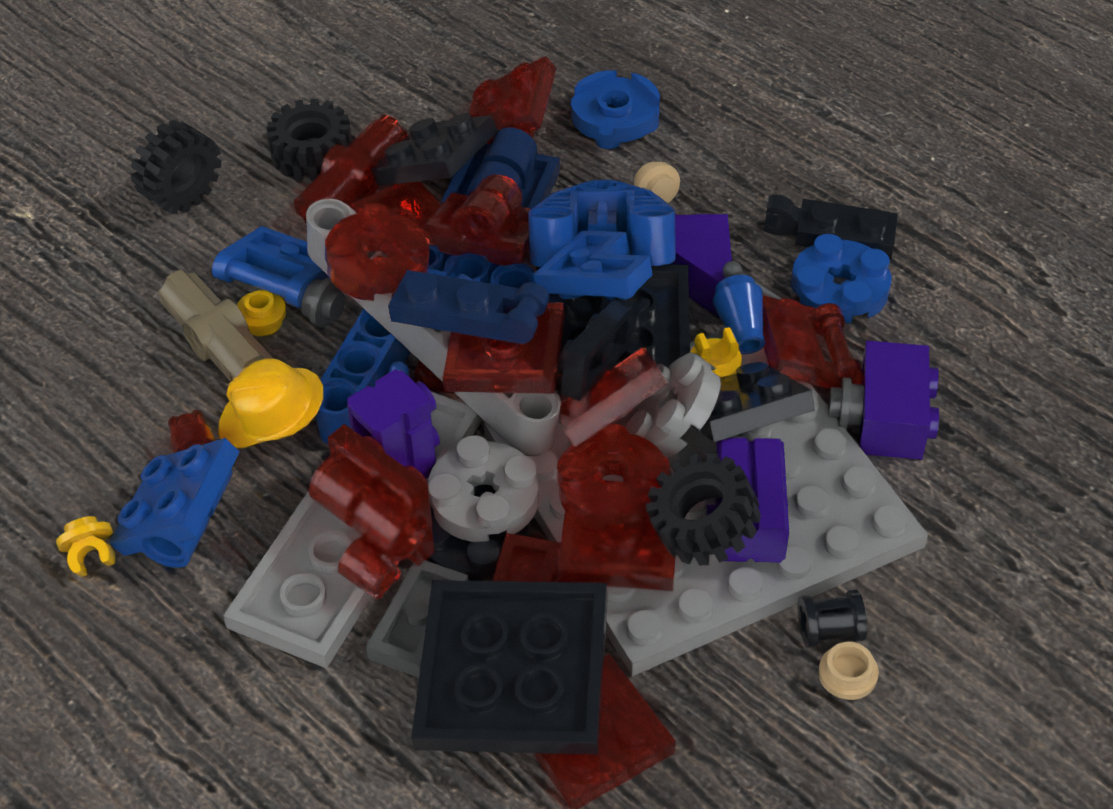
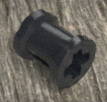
M857 589L848 590L844 597L813 600L810 595L799 596L798 622L802 641L806 648L816 647L819 640L851 637L854 642L866 640L867 618L862 595Z

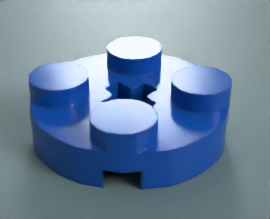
M617 70L596 72L583 78L575 86L574 96L571 98V120L581 133L595 139L597 146L604 149H614L619 147L622 142L639 139L657 130L659 127L660 93L650 80L639 74L631 72V79L617 77Z
M834 234L820 235L815 239L814 245L804 249L794 262L791 278L792 292L795 291L800 297L799 305L804 306L810 315L820 320L839 324L852 323L853 316L862 315L867 312L868 319L879 313L887 303L892 281L889 270V256L882 250L872 249L858 242L842 240ZM836 277L848 279L842 285L833 282Z

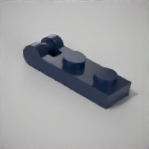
M407 270L388 305L391 322L525 344L533 339L538 327L536 317L542 316L545 312L550 296L544 287L536 283L527 282L522 284L520 288Z

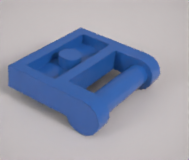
M260 226L220 251L212 266L214 278L228 283L237 280L285 297L287 304L301 308L306 288L314 279L325 280L326 278H331L311 260L308 255L306 241Z

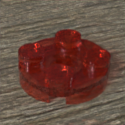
M371 203L362 206L358 214L350 215L338 222L325 239V261L331 282L345 294L360 300L374 301V294L384 295L392 293L393 297L407 270L428 273L430 236L428 232L421 229L420 226L409 218L389 212L381 204ZM381 251L386 253L388 257L378 255L371 259L368 258V253Z
M605 424L599 427L596 433L584 436L572 443L558 460L557 484L561 505L574 520L592 529L605 531V524H624V530L639 528L650 522L646 503L652 502L648 497V493L651 487L661 488L656 478L662 471L670 476V462L658 447L647 439L629 433L620 424ZM618 475L623 477L625 483L620 485L618 482L612 481L605 485L602 482L604 476Z

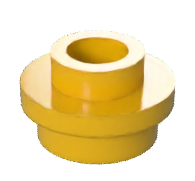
M265 290L246 294L236 305L248 325L249 332L255 336H267L275 333L282 326L286 316L284 299Z

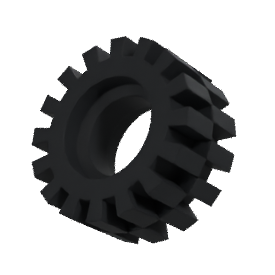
M310 99V105H304L303 100L295 101V108H291L288 104L282 106V114L274 112L271 116L272 122L267 123V136L273 165L277 170L281 168V174L286 177L293 172L294 180L302 181L304 175H309L310 181H318L317 174L323 173L325 178L332 177L333 168L341 172L345 168V162L350 163L352 159L353 145L349 118L347 114L344 115V109L340 106L334 108L333 102L326 100L320 106L319 99ZM318 138V139L312 140V141H303V140H306V139Z
M173 120L169 121V127L164 123L157 126V135L149 132L144 137L149 143L146 147L139 145L135 151L141 157L140 159L132 160L131 168L137 172L130 175L131 181L136 184L134 188L137 192L163 210L169 211L171 214H177L178 210L183 213L190 211V203L195 206L199 205L202 202L200 198L202 193L207 196L210 194L212 189L208 187L210 181L217 182L219 174L214 172V169L221 168L222 160L217 158L221 152L219 147L215 146L216 143L212 139L183 121L179 123Z
M697 453L688 456L690 465L682 467L679 460L672 463L670 466L674 473L671 476H668L663 471L659 474L656 480L661 488H650L648 497L652 503H646V510L655 531L667 551L673 557L678 555L681 562L689 565L693 557H695L699 566L709 565V555L714 554L720 563L728 559L725 550L731 546L737 553L744 549L745 545L741 537L742 535L750 539L754 537L757 531L752 522L760 523L761 513L758 509V506H760L758 499L740 465L736 467L734 460L727 456L721 461L717 453H707L705 462H702ZM711 498L723 499L720 505L709 515L694 520L685 519L690 509L699 502Z

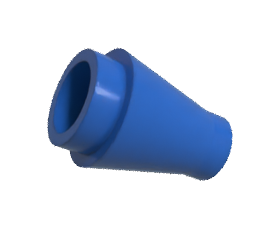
M733 275L721 280L715 287V295L712 300L713 306L725 328H731L741 354L758 352L765 346L762 288L755 284L754 279L748 275Z

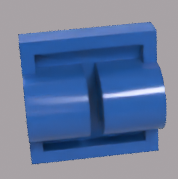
M226 438L203 445L195 444L186 450L166 456L159 455L152 459L141 473V480L143 481L133 499L120 511L118 515L119 525L109 544L123 556L143 552L147 557L164 566L174 568L186 566L209 524V518L213 516L232 478L233 472L231 468L240 451Z

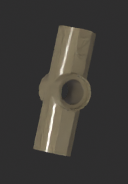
M181 269L166 277L165 284L158 291L161 304L182 326L189 345L202 361L205 362L211 359L231 382L244 368L253 362L265 358L273 359L249 332L242 313L230 299L220 301L195 272L186 273Z

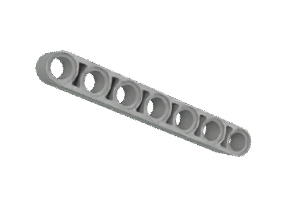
M321 199L310 205L306 212L307 250L311 260L512 447L528 455H539L549 451L555 443L561 406L556 392L496 339L391 322L388 305L406 271H422L344 202L336 199Z

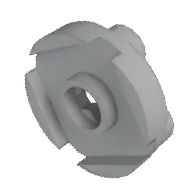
M692 352L680 357L668 368L662 364L656 365L644 380L643 391L646 392V395L638 411L629 420L625 429V436L656 459H667L680 452L688 444L680 439V437L687 432L691 425L701 430L714 409L721 386L720 377L712 372L716 368Z
M477 435L462 438L457 443L455 449L444 454L436 462L429 475V500L434 510L435 519L449 534L471 542L489 541L490 534H499L506 530L507 537L519 532L531 521L538 508L539 490L536 463L532 458L507 444L487 441L485 438ZM478 485H491L497 491L494 494L485 492L481 497L474 496V487Z

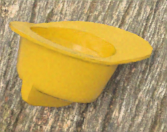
M265 358L253 362L244 368L228 385L226 395L229 402L222 412L218 426L220 439L226 438L236 448H246L266 441L278 440L294 435L306 427L320 409L323 401V384L318 375L308 369L292 368L278 359Z

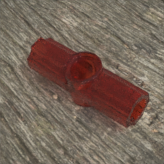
M383 114L379 119H375L348 147L341 144L333 146L323 160L321 174L294 200L296 213L306 223V212L309 206L321 199H336L349 206L357 197L364 200L372 197L379 186L371 169L385 156L384 151L389 146L402 141L407 136V131L399 125L397 119Z

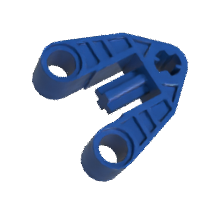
M592 180L553 192L528 212L530 263L538 267H542L581 231L626 232L630 255L649 256L651 266L670 264L676 259L675 209L651 190L615 180Z

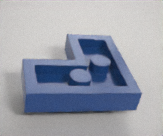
M581 231L534 273L535 283L544 287L549 294H559V297L563 299H574L581 296L604 297L607 301H612L615 297L627 300L634 296L635 292L653 273L649 256L626 255L630 251L626 232Z

